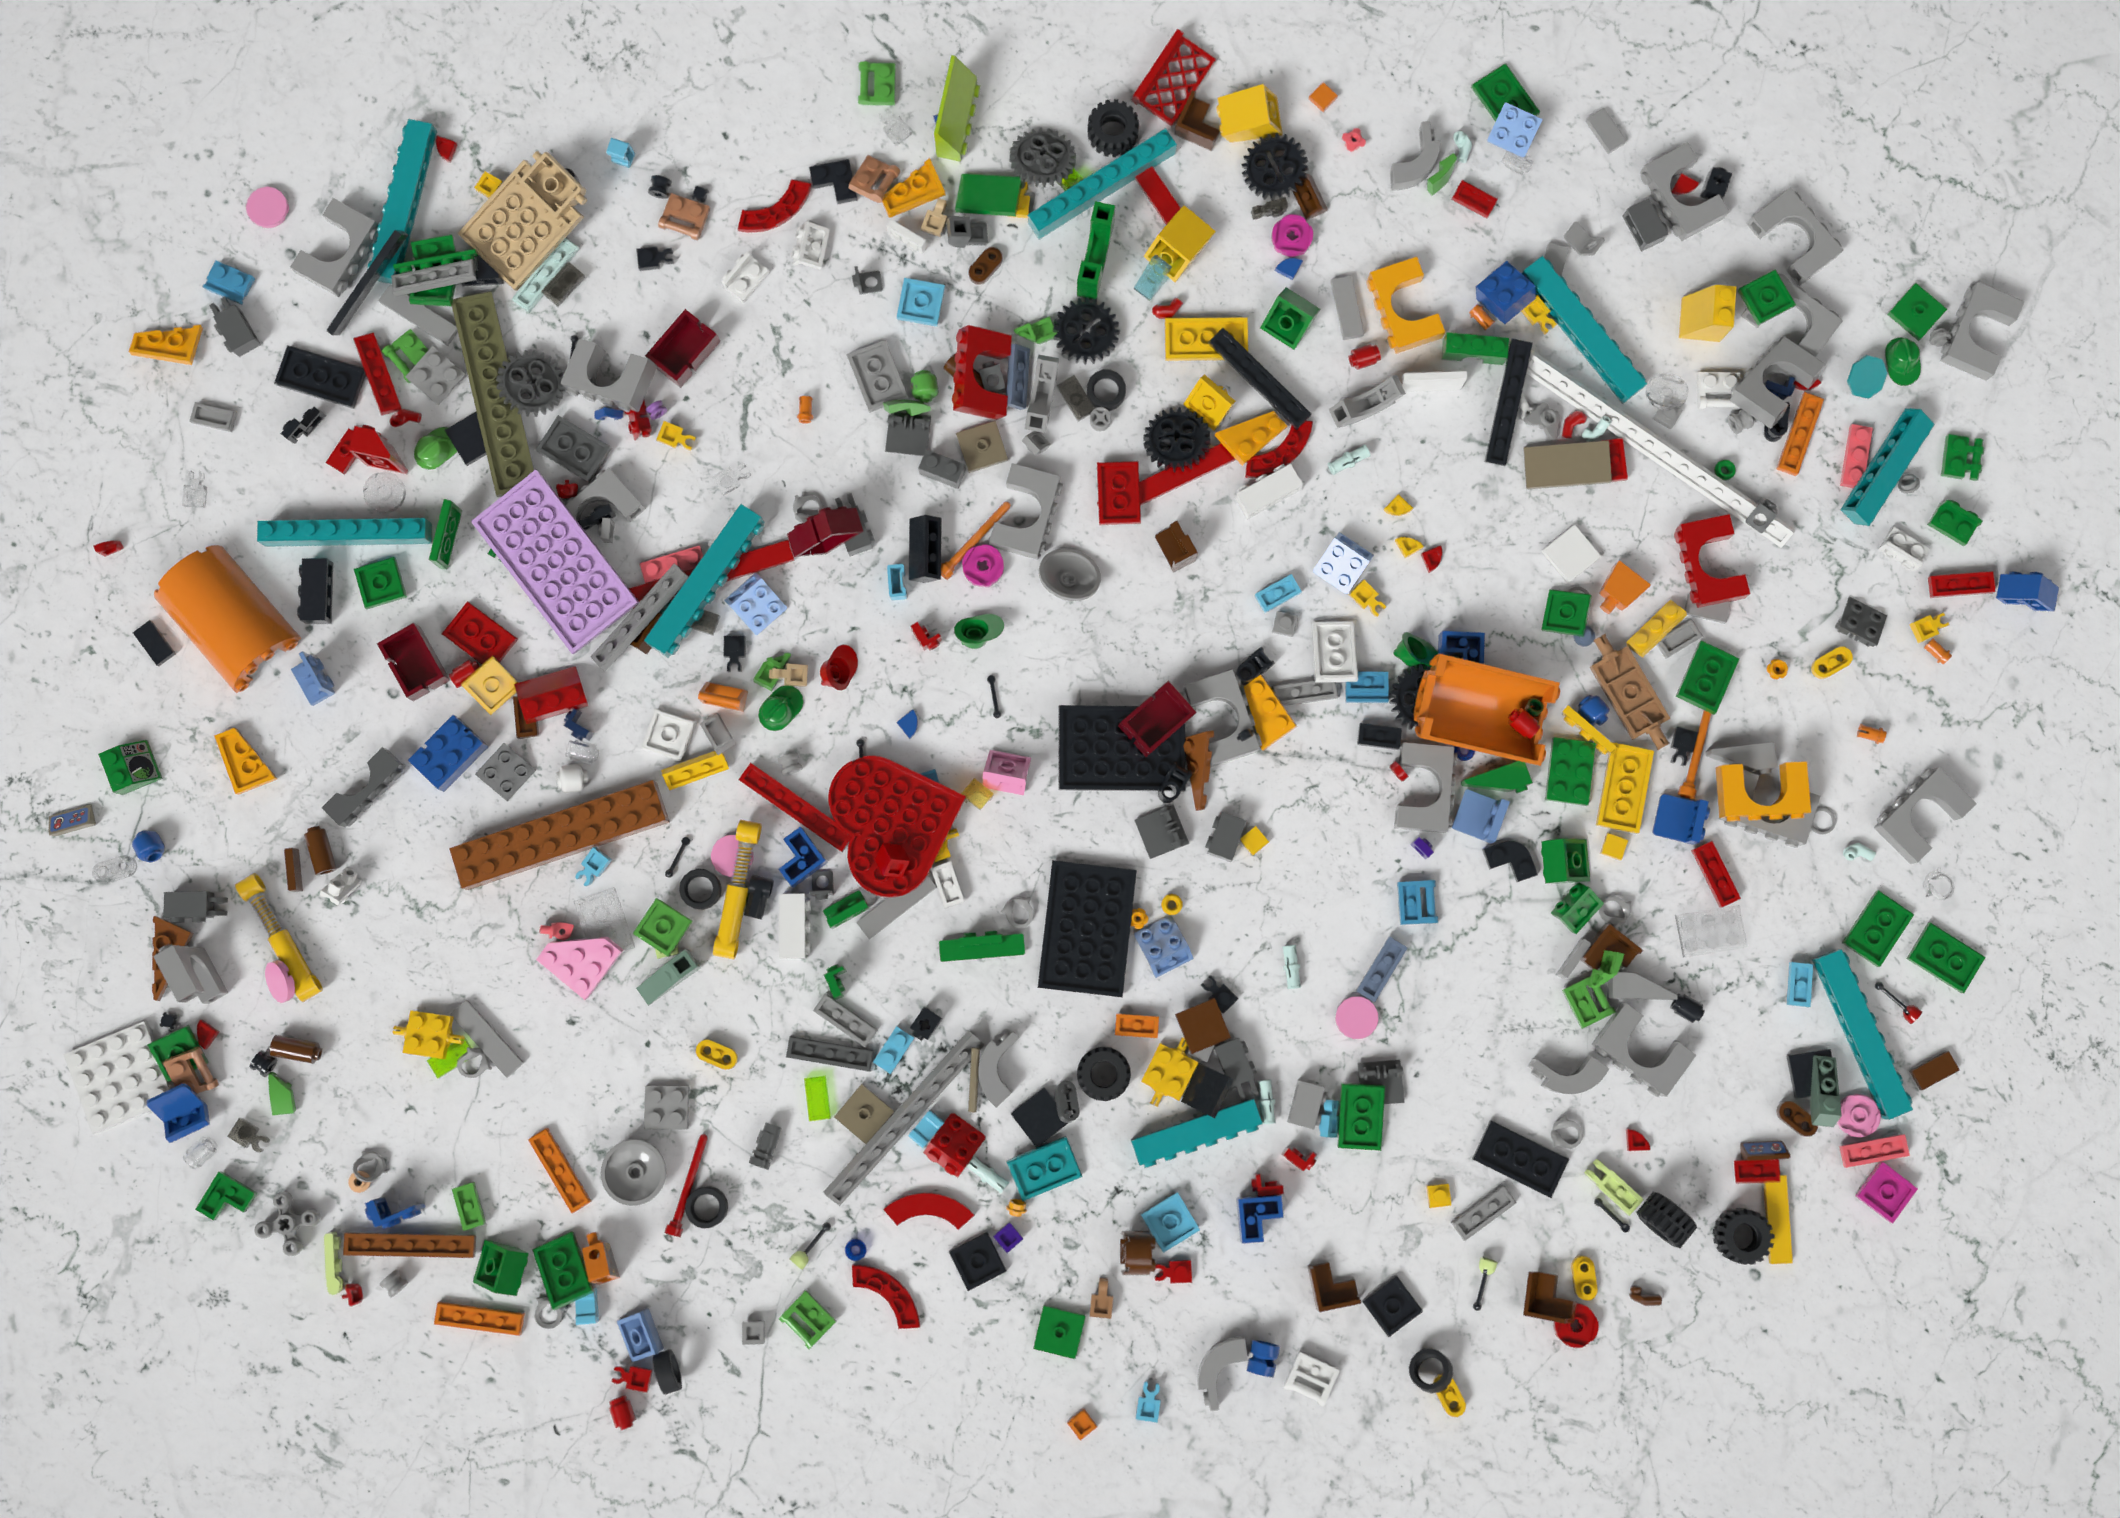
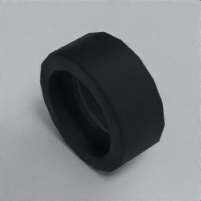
M1102 369L1090 377L1087 383V398L1093 407H1103L1111 411L1123 403L1126 395V384L1120 374L1110 369ZM1110 379L1117 384L1118 395L1114 400L1103 402L1095 396L1094 387L1099 380Z
M694 869L683 876L679 892L681 899L686 905L694 909L704 910L717 903L721 896L722 887L720 880L714 873L706 869ZM705 877L712 883L713 892L706 901L698 902L689 896L688 886L694 878Z
M711 1186L701 1187L693 1191L687 1198L685 1205L686 1216L696 1227L703 1229L712 1228L721 1223L726 1217L728 1201L724 1193L718 1188ZM702 1195H712L719 1202V1212L711 1220L700 1219L694 1211L695 1201Z
M1432 1348L1422 1349L1411 1359L1409 1375L1413 1383L1421 1390L1428 1393H1439L1451 1383L1453 1367L1450 1360L1439 1350ZM1428 1358L1438 1359L1443 1365L1442 1377L1439 1381L1432 1384L1425 1383L1419 1376V1367Z
M669 1349L653 1355L654 1372L661 1392L666 1395L681 1390V1373L673 1351Z

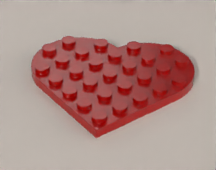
M864 756L845 764L834 776L828 794L829 807L835 822L844 832L851 836L847 859L853 877L868 892L887 898L909 894L925 881L966 799L965 795L880 756ZM883 843L901 845L910 862L902 878L882 875L875 858Z

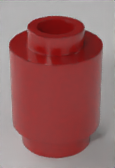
M1368 344L1351 350V355L1348 356L1351 367L1359 370L1376 364L1377 361L1381 360V355L1376 344Z
M469 659L452 669L449 677L456 688H460L462 686L461 683L480 666L476 661L472 662Z
M1517 708L1514 709L1508 716L1510 719L1508 724L1523 737L1530 739L1540 729L1538 721L1523 708L1519 710Z
M626 1395L609 1401V1411L615 1428L620 1427L621 1430L632 1427L636 1417L630 1399L627 1400Z

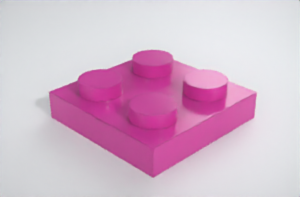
M1880 1161L1855 1196L1889 1223H1894L1918 1188L1884 1162Z

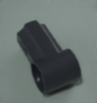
M752 875L748 887L749 896L744 912L745 916L762 920L767 899L770 898L772 893L773 879Z

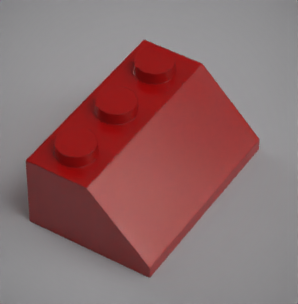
M354 426L348 451L366 466L402 474L408 473V469L394 447L387 441L388 439L382 437L381 433L376 432L372 426Z
M576 666L514 684L526 724L573 711L574 708L588 707Z

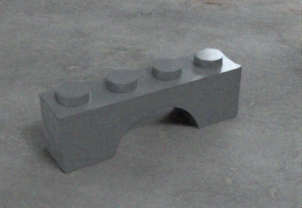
M382 747L367 762L370 769V778L368 784L361 792L350 796L336 793L321 807L339 826L346 827L355 823L358 818L357 815L362 810L366 811L373 804L372 800L377 795L381 796L388 789L387 785L392 780L395 781L403 774L402 770L405 766L388 749Z

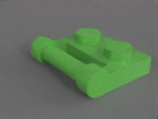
M859 62L860 95L858 96V104L895 105V63ZM869 72H874V96L868 95Z
M409 329L392 344L382 349L384 356L389 357L397 366L407 383L411 382L405 376L411 370L396 352L401 349L410 361L416 365L428 351V348L417 335Z
M1591 976L1562 989L1581 1029L1616 1013L1614 1007L1610 1006L1601 986L1596 989L1592 988L1603 1011L1598 1012L1586 988L1590 983Z
M807 1290L779 1318L782 1323L785 1322L806 1343L805 1346L808 1349L836 1322ZM794 1312L816 1333L813 1337L791 1317Z

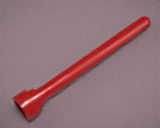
M701 1134L673 1221L670 1220V1223L666 1225L664 1231L666 1234L681 1237L683 1224L681 1221L686 1201L690 1196L708 1140L706 1134Z

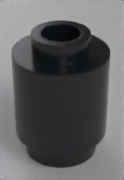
M1678 993L1677 1000H1673L1670 1006L1675 1014L1691 1023H1694L1695 1020L1700 1021L1705 1012L1702 1009L1703 1004L1685 994L1681 995Z

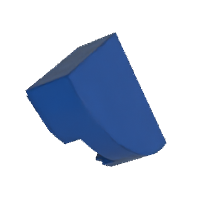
M1297 258L1286 259L1277 265L1275 271L1293 280L1303 260Z
M604 407L594 411V419L605 420V417L614 418V420H619L623 418V411Z
M911 710L896 722L909 739L916 733L918 725L917 716L914 710Z

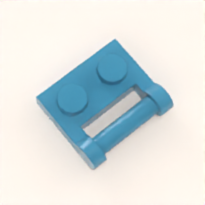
M1435 880L1397 882L1400 925L1439 923L1435 910ZM1420 888H1425L1427 917H1422Z

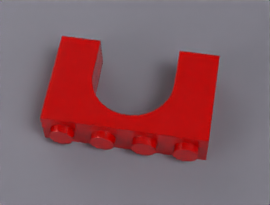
M967 325L959 329L956 335L957 352L955 354L956 371L953 376L955 383L952 395L953 411L997 420L1007 415L1008 396L983 389L974 377L973 364L978 355L998 360L1010 356L1012 335Z
M1730 514L1680 524L1675 529V541L1680 545L1681 549L1679 553L1682 564L1684 563L1686 569L1685 580L1690 584L1691 588L1690 599L1693 604L1696 603L1697 608L1745 599L1751 594L1746 574L1718 579L1706 574L1699 563V551L1703 545L1730 539L1735 534Z

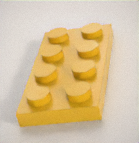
M1248 317L1165 318V361L1224 360L1208 344L1222 328L1248 351Z
M1612 742L1617 747V751L1612 756L1608 755L1596 826L1639 834L1654 751Z

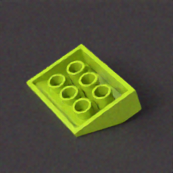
M951 55L934 138L937 157L961 162L962 155H966L968 143L965 140L966 136L971 134L972 124L969 121L970 117L975 115L976 104L973 103L975 97H979L980 85H977V77L954 55Z

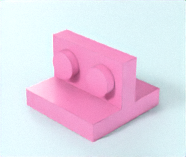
M990 750L983 772L982 787L1024 795L1031 758Z

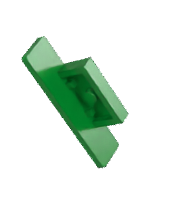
M453 235L411 242L414 261L393 264V268L396 272L402 274L411 272L412 269L431 268L433 265H445L458 260L473 259L474 261V257H478V252L476 249L456 252Z
M987 931L985 936H976V933H964L963 938L939 941L940 961L949 962L1025 955L1024 935L998 934L997 931Z

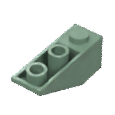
M684 950L663 965L636 989L649 1006L701 967L690 951Z
M1816 1055L1813 1057L1810 1099L1812 1125L1834 1127L1842 1116L1835 1057Z

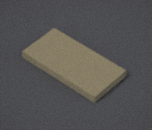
M1609 441L1524 447L1523 449L1526 490L1612 482Z

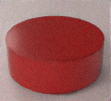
M1396 761L1389 765L1391 771L1401 782L1409 777Z

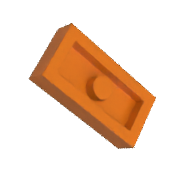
M1116 1014L1115 1035L1158 1038L1159 1017Z

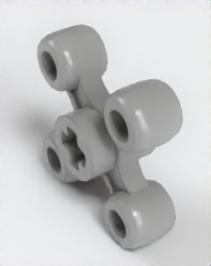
M285 1191L277 1193L273 1198V1204L279 1211L276 1221H261L255 1226L254 1232L261 1239L268 1238L275 1232L282 1234L284 1237L283 1252L288 1256H295L302 1250V1243L297 1238V1230L300 1226L312 1227L320 1222L321 1215L315 1209L306 1210L301 1215L294 1214L291 1210L293 1197L289 1192ZM282 1197L285 1199L284 1204L281 1202ZM310 1214L313 1217L312 1221H310L309 1219ZM286 1220H289V1228H287V1223L285 1222Z

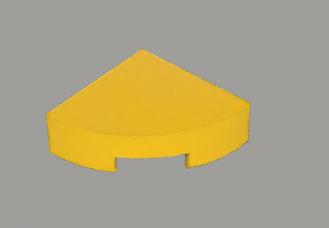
M1399 494L1384 508L1386 513L1394 516H1402L1413 510V507Z
M1409 537L1395 539L1404 558L1424 548L1421 542Z

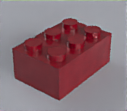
M684 309L645 357L657 366V370L681 388L692 376L691 369L696 371L721 341L713 330L704 323L701 324L698 318Z
M841 506L832 510L831 507L819 510V514L806 518L805 523L795 525L794 529L787 533L794 557L825 555L864 531L857 509Z
M412 623L376 643L385 660L389 662L388 665L406 698L415 701L430 693L428 688L435 690L451 681L423 630L417 624Z
M1167 681L1118 726L1130 740L1133 737L1136 739L1134 744L1147 757L1197 712L1177 689Z

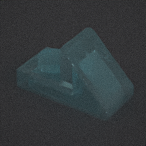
M1153 256L1134 289L1150 301L1168 280L1169 277L1167 275L1172 267L1159 256Z

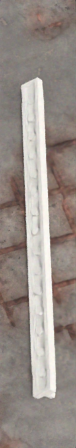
M1531 349L1526 374L1596 422H1599L1603 416L1610 418L1611 423L1607 428L1609 431L1623 438L1628 444L1747 524L1745 521L1758 505L1756 502ZM1763 514L1755 515L1753 518L1754 523L1763 525L1766 522V516ZM1775 517L1766 530L1760 534L1782 548L1794 534L1795 530L1778 517Z

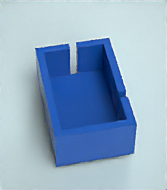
M452 715L424 743L427 747H420L408 761L438 790L445 792L489 746L477 734L472 732L459 717Z

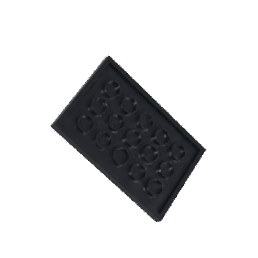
M1059 705L1058 790L1158 791L1174 761L1185 769V724L1145 757L1134 744L1136 739L1133 737L1130 740L1118 726L1139 706ZM1185 785V787L1182 789L1181 792H1185V791H1186V785ZM1171 788L1164 789V791L1173 792Z
M1052 860L1038 988L1123 998L1137 870Z

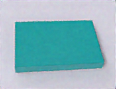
M1066 1136L1006 1160L1022 1201L1082 1177Z

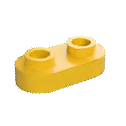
M1837 647L1816 659L1811 666L1813 675L1819 679H1825L1851 664L1853 660L1852 652L1846 647ZM1837 655L1842 657V662L1837 660ZM1820 665L1824 667V672L1819 670Z
M703 1040L696 1047V1055L700 1060L721 1069H732L738 1062V1055L733 1049L712 1040ZM707 1046L711 1048V1053L709 1055L705 1054L704 1049ZM725 1055H729L731 1057V1061L729 1063H726L724 1061Z
M1578 1256L1571 1263L1574 1292L1580 1299L1589 1301L1595 1298L1598 1291L1595 1267L1590 1258ZM1582 1264L1587 1265V1269L1584 1272L1580 1269ZM1585 1286L1590 1287L1589 1293H1584L1583 1289Z
M1442 1374L1437 1375L1434 1378L1433 1383L1439 1381V1379L1442 1377ZM1452 1378L1448 1387L1436 1393L1448 1415L1459 1417L1465 1412L1466 1403ZM1452 1401H1457L1456 1408L1450 1407Z

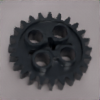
M1276 133L1275 138L1268 134L1267 140L1260 137V144L1253 142L1255 148H1247L1250 156H1243L1247 162L1241 165L1245 169L1242 175L1247 177L1244 181L1246 185L1250 184L1248 187L1250 191L1255 190L1257 197L1262 193L1264 200H1266L1268 195H1270L1272 201H1274L1277 195L1280 200H1282L1283 194L1290 197L1289 191L1297 192L1295 186H1303L1300 179L1307 178L1303 172L1309 170L1308 166L1305 165L1308 162V158L1303 157L1306 152L1304 149H1301L1300 142L1295 144L1293 137L1288 141L1287 134H1284L1282 139L1278 133ZM1268 151L1271 153L1284 180L1282 183L1279 181L1266 154ZM1277 151H1285V153L1282 156H1275ZM1266 160L1265 165L1257 166L1258 161ZM1293 168L1291 174H1284L1285 169ZM1268 178H1275L1272 184L1265 183Z
M1086 297L1085 302L1082 303L1081 299L1078 298L1077 304L1071 300L1069 303L1070 308L1064 305L1063 312L1058 311L1057 316L1059 319L1054 320V324L1057 326L1053 327V332L1058 334L1054 335L1053 339L1059 341L1056 345L1057 348L1063 347L1062 355L1067 352L1069 353L1068 360L1074 356L1076 357V363L1083 359V363L1086 365L1087 360L1090 359L1092 364H1095L1096 358L1103 361V354L1109 357V349L1115 350L1113 343H1118L1119 338L1116 336L1120 334V330L1115 328L1119 326V322L1113 321L1116 318V314L1109 315L1111 307L1104 309L1105 302L1097 305L1096 298L1093 303H1090L1089 298ZM1087 313L1091 315L1092 319L1084 320L1081 315ZM1096 319H1100L1099 322L1095 323V324L1092 326V324L1094 323V321H1095ZM1074 327L1077 332L1070 334L1066 329ZM1090 328V333H1089V332H1085V333L1082 335L1083 329H1084V330H1088V329ZM1102 328L1106 331V334L1099 335L1096 333V329ZM1078 337H1080L1076 343L1072 342L1073 340H1076ZM1088 342L1091 347L1085 349L1081 346V343Z
M1170 407V413L1168 414L1162 410L1161 417L1155 414V421L1149 420L1150 427H1145L1146 434L1143 435V439L1146 441L1144 442V449H1147L1146 455L1151 456V462L1157 461L1158 468L1164 464L1165 471L1169 467H1173V472H1176L1177 467H1180L1182 472H1184V466L1192 469L1193 462L1199 465V458L1205 459L1204 452H1209L1208 445L1211 444V438H1208L1210 437V430H1207L1208 424L1203 423V417L1196 419L1197 412L1190 415L1189 408L1185 412H1181V407H1178L1177 412H1174L1173 408ZM1168 427L1172 429L1171 431H1168V432H1166V431L1163 430L1164 428H1168ZM1185 429H1192V430H1193V431L1190 432V433L1184 432ZM1164 446L1170 447V449L1166 451L1162 450L1161 448ZM1187 447L1191 449L1188 452L1182 451L1183 448Z
M1422 664L1418 666L1417 671L1411 666L1410 674L1404 670L1402 672L1404 678L1401 676L1396 678L1399 684H1392L1396 691L1389 693V695L1395 697V699L1389 701L1390 704H1395L1391 712L1398 711L1399 714L1395 719L1402 718V726L1409 723V730L1414 726H1418V721H1414V713L1411 710L1415 707L1419 689L1417 680L1422 679L1425 672ZM1431 666L1426 667V670L1431 669ZM1405 695L1413 697V705H1408L1404 702Z

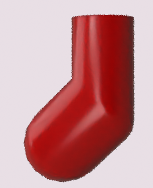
M1174 298L1169 306L1155 305L1152 308V314L1159 319L1172 318L1183 303L1179 299Z
M401 409L391 416L389 422L393 427H400L408 421L420 423L422 414Z
M1575 411L1565 418L1562 437L1572 438L1574 426L1584 424L1587 420L1586 414L1582 411Z

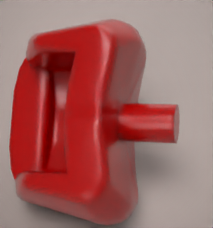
M565 480V484H557L558 497L562 499L576 497L578 484H569V480Z
M358 1283L346 1284V1294L342 1295V1299L348 1298V1305L350 1307L361 1303L363 1300L361 1286Z

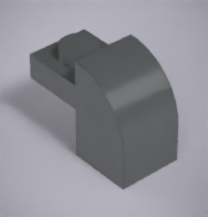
M949 216L947 220L949 245L957 248H965L966 245H987V223H970V217Z

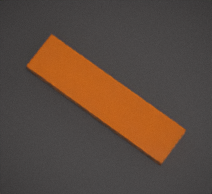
M1807 392L1802 394L1776 468L1777 470L1793 476L1798 475L1824 402L1823 398Z
M548 1128L528 1139L571 1213L592 1202Z
M437 1302L434 1324L520 1336L522 1334L525 1313Z

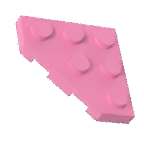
M609 937L576 939L562 942L555 941L548 943L536 960L586 1000L618 959L623 949Z

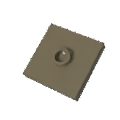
M996 421L956 433L969 473L1008 461Z
M861 1084L834 1118L863 1143L867 1144L895 1111L866 1086Z

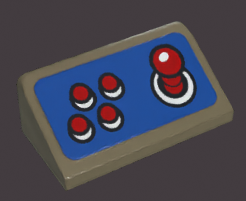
M92 805L49 816V835L56 837L96 825Z

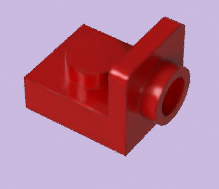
M916 622L910 626L924 651L927 649L931 651L940 645L939 642L942 641V637L939 633L928 639L927 637L930 634L924 625L920 626Z
M1294 1147L1292 1150L1286 1148L1281 1154L1301 1171H1305V1169L1310 1170L1317 1161L1314 1159L1317 1155L1315 1152L1311 1151L1303 1160L1302 1157L1304 1155Z
M1259 1173L1254 1174L1255 1179H1251L1252 1192H1256V1196L1284 1194L1283 1185H1278V1181L1265 1182V1186H1261Z

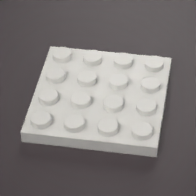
M147 1021L140 1022L63 1054L92 1134H98L150 1112L151 1110L147 1107V1100L172 1089L170 1081H166L147 1046L148 1043L154 1041Z

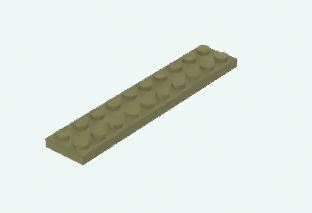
M492 292L453 299L452 310L497 497H502L532 473L534 468L521 414H518L517 407L510 410L511 403L504 404L506 397H499V393L502 390L496 388L497 384L500 383L496 381L497 376L500 375L498 370L503 368L502 363L503 361L508 362L493 295Z

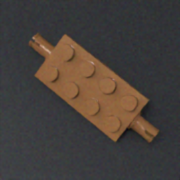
M1606 634L1593 640L1603 657L1601 661L1590 666V669L1631 739L1633 740L1646 733L1650 735L1657 750L1670 744L1660 727L1662 723L1671 718L1629 647L1626 646L1619 651L1614 650Z

